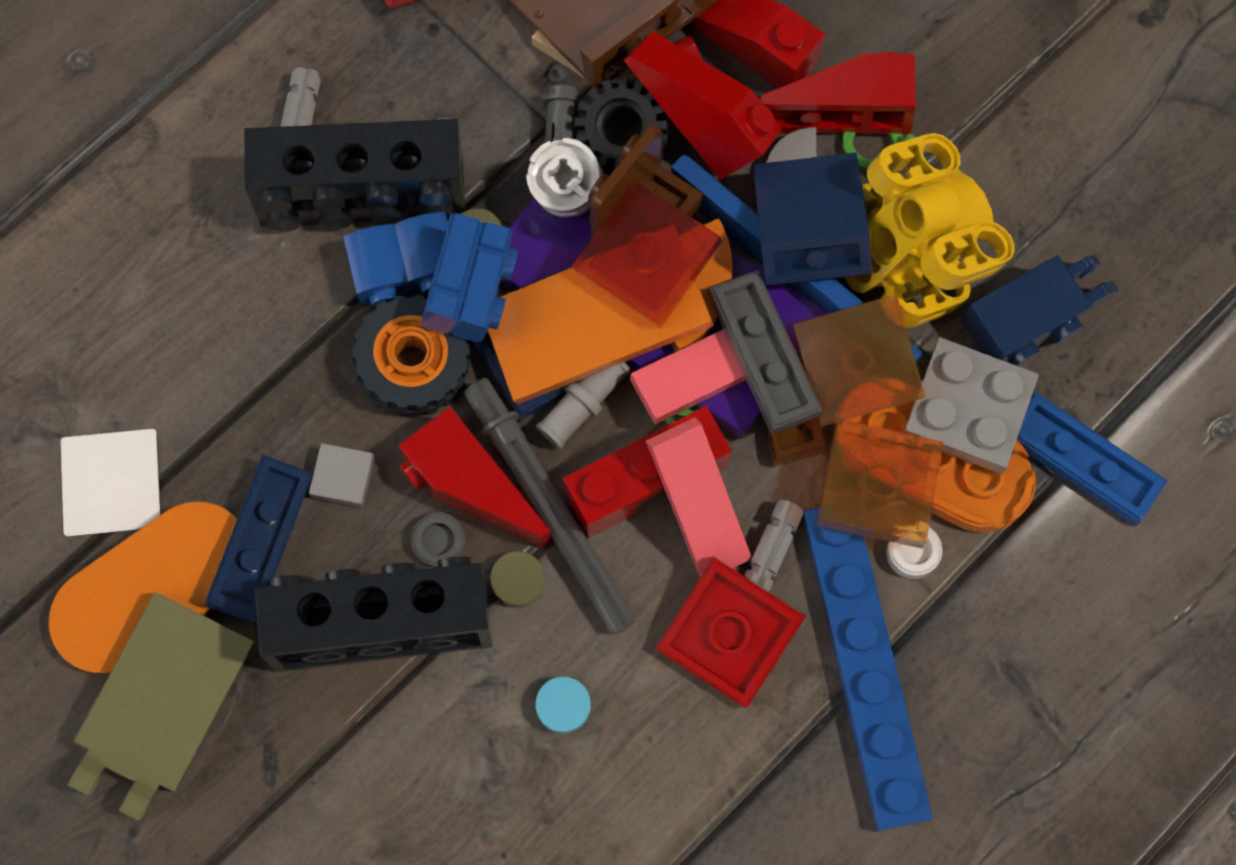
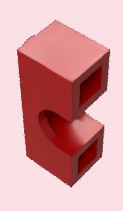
M707 406L563 478V494L587 539L634 516L639 506L665 491L646 443L647 440L692 418H696L702 424L719 472L728 468L733 451Z

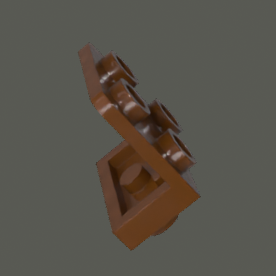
M651 125L642 136L635 134L630 138L621 152L620 164L611 175L607 173L602 174L590 190L588 200L591 202L589 223L591 224V246L603 254L672 226H675L679 233L702 204L703 193L661 167L662 131L654 125Z

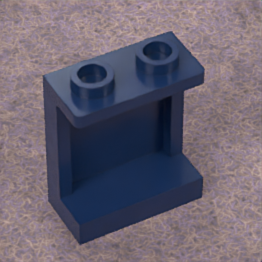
M857 152L753 164L766 285L872 274L869 229Z

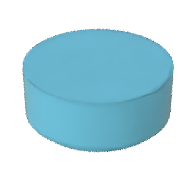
M557 677L551 679L541 687L537 694V716L543 726L554 733L568 734L575 732L585 724L589 717L591 707L589 693L579 681L573 678Z

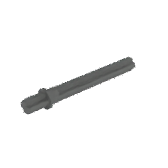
M483 378L474 382L465 389L464 395L484 426L480 432L483 439L489 438L497 452L502 455L538 516L549 528L551 537L608 630L614 635L621 633L634 624L635 616L526 441V436L516 422L519 419L518 413L516 411L508 412L488 379Z

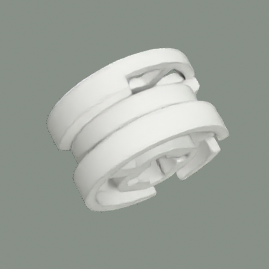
M563 138V140L553 142L548 141L541 145L531 156L528 175H526L529 190L534 198L547 212L558 217L572 218L588 212L591 203L588 200L590 190L597 179L603 174L602 168L593 152L582 142L570 138Z

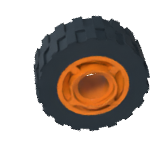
M404 295L394 297L395 300L387 303L383 301L376 305L377 309L371 314L368 312L362 319L363 324L361 328L356 330L354 348L352 347V359L356 378H358L360 388L364 394H368L371 397L372 403L378 408L382 406L387 409L390 414L396 416L404 414L408 415V418L418 417V415L425 413L431 415L438 412V408L443 405L448 406L454 400V395L457 392H461L465 385V377L469 371V345L466 339L456 337L451 333L445 334L423 328L420 325L427 301L425 296L415 295L412 298H405ZM408 347L419 348L426 354L425 359L416 366L403 365L397 360V356L403 349Z

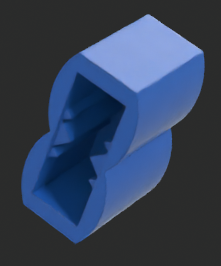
M445 212L419 215L396 224L368 227L343 236L356 293L361 306L371 305L372 309L376 310V305L383 301L387 303L395 300L394 297L422 293L423 296L428 297L448 223Z

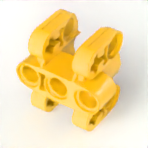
M936 133L925 134L889 145L870 163L867 169L869 183L863 184L862 190L865 209L869 207L871 211L867 215L872 274L844 277L850 288L858 293H865L883 286L885 289L882 296L884 313L890 321L904 328L916 327L957 310L970 295L969 283L996 273L1013 257L1015 252L1011 235L998 223H994L992 209L984 191L973 178L960 172L958 168L960 165V154L957 147L951 140ZM927 151L937 156L942 163L943 170L931 166L926 161L923 152ZM907 166L908 171L904 176L897 173ZM977 239L990 243L996 252V258L985 255L979 248ZM940 288L944 290L954 289L956 297L947 296ZM919 294L922 296V300L917 305L914 302H905V300L915 298Z

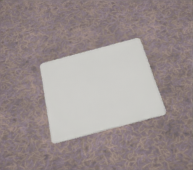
M155 429L72 436L61 439L63 531L65 536L138 530L160 516Z

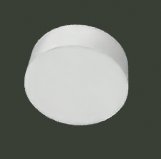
M919 523L903 525L894 532L887 544V560L891 568L898 575L908 579L923 578L929 575L941 560L942 544L940 538L935 531L926 525Z

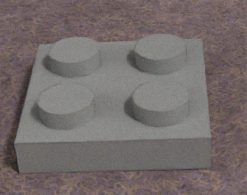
M939 337L902 436L1003 474L1008 466L1039 374Z

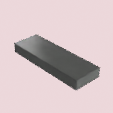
M754 271L709 288V299L771 435L819 417L823 411L759 271Z

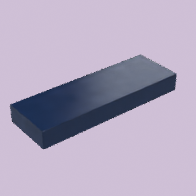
M264 454L262 455L204 602L205 606L256 624L255 588L270 586L269 580L275 576L313 473Z

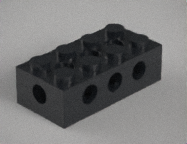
M458 119L244 128L245 190L261 227H268L279 232H288L298 229L299 225L320 224L327 229H343L349 227L351 223L372 222L374 225L379 226L396 224L408 218L437 212H445L448 222L451 214H461L466 211L464 160ZM404 195H418V196L408 197V196H404ZM352 197H365V198H364V199H354V198H352ZM303 199H308V200H313V201L305 202V201H301V200H303Z
M455 556L438 560V567L415 570V564L394 563L383 566L381 568L382 574L360 576L359 570L341 569L326 573V580L304 582L302 576L295 575L272 578L269 580V587L255 588L260 656L277 673L492 648L487 585L482 563H471L470 557ZM430 601L443 602L442 606L435 612H420L422 607ZM387 607L381 617L373 620L366 619L369 612L373 609ZM330 613L326 622L319 626H312L314 620L319 615Z

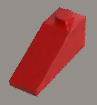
M719 0L688 23L777 89L803 79L819 62L826 36L824 32L792 9L774 0Z
M654 31L646 35L624 59L625 63L719 180L761 157L782 131L781 126L774 119L770 109L762 104L750 88Z
M891 51L878 54H861L761 95V102L770 109L774 119L781 126L782 131L780 133H792L804 128H816V133L911 134L916 108L915 54H898Z
M451 407L447 408L399 444L403 460L405 461L399 465V468L416 491L426 487L436 500L541 548L551 542L549 528Z

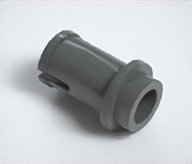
M554 85L548 88V94L543 97V106L547 108L546 138L544 143L563 140V138L576 140L575 117H577V108L581 100L583 101L578 96L577 88L569 85Z

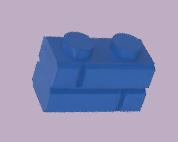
M457 213L450 215L420 323L423 328L445 334L451 333L456 337L474 342L483 341L488 327L498 329L506 301L505 298L496 296L500 279L510 281L518 255V250L509 248L513 233L510 228L489 222L482 223L478 219Z

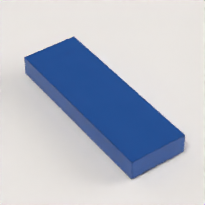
M1035 391L1032 394L1017 437V441L1022 444L1027 454L1135 527L1140 524L1168 480Z

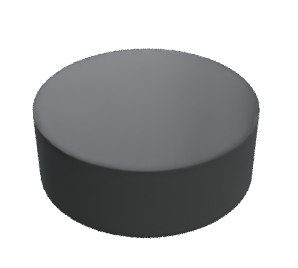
M432 513L426 515L417 522L411 536L412 548L419 560L428 566L438 567L437 561L440 559L461 556L465 548L464 530L461 524L448 514Z

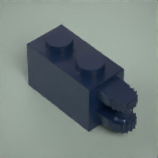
M1092 254L1066 267L1060 257L1056 255L970 304L961 323L981 353L1022 367L1041 353L1038 347L1051 339H1054L1057 344H1061L1079 333L1084 328L1081 321L1086 314L1110 299L1119 289L1113 281H1109L1096 286L1090 292L1084 294L1077 281L1094 273L1101 264L1099 260Z

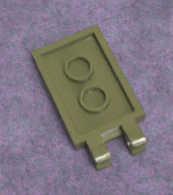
M155 592L73 741L87 748L88 751L76 768L68 786L88 796L89 794L92 795L106 768L135 782L119 811L138 821L143 819L160 785L173 792L177 791L255 642Z

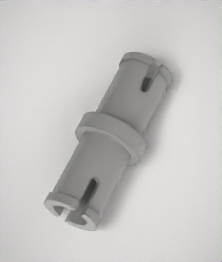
M623 362L583 378L577 383L568 384L564 388L567 394L536 425L537 430L554 446L562 449L564 443L590 415L596 417L602 410L601 402L625 376L629 375L631 372L630 368Z

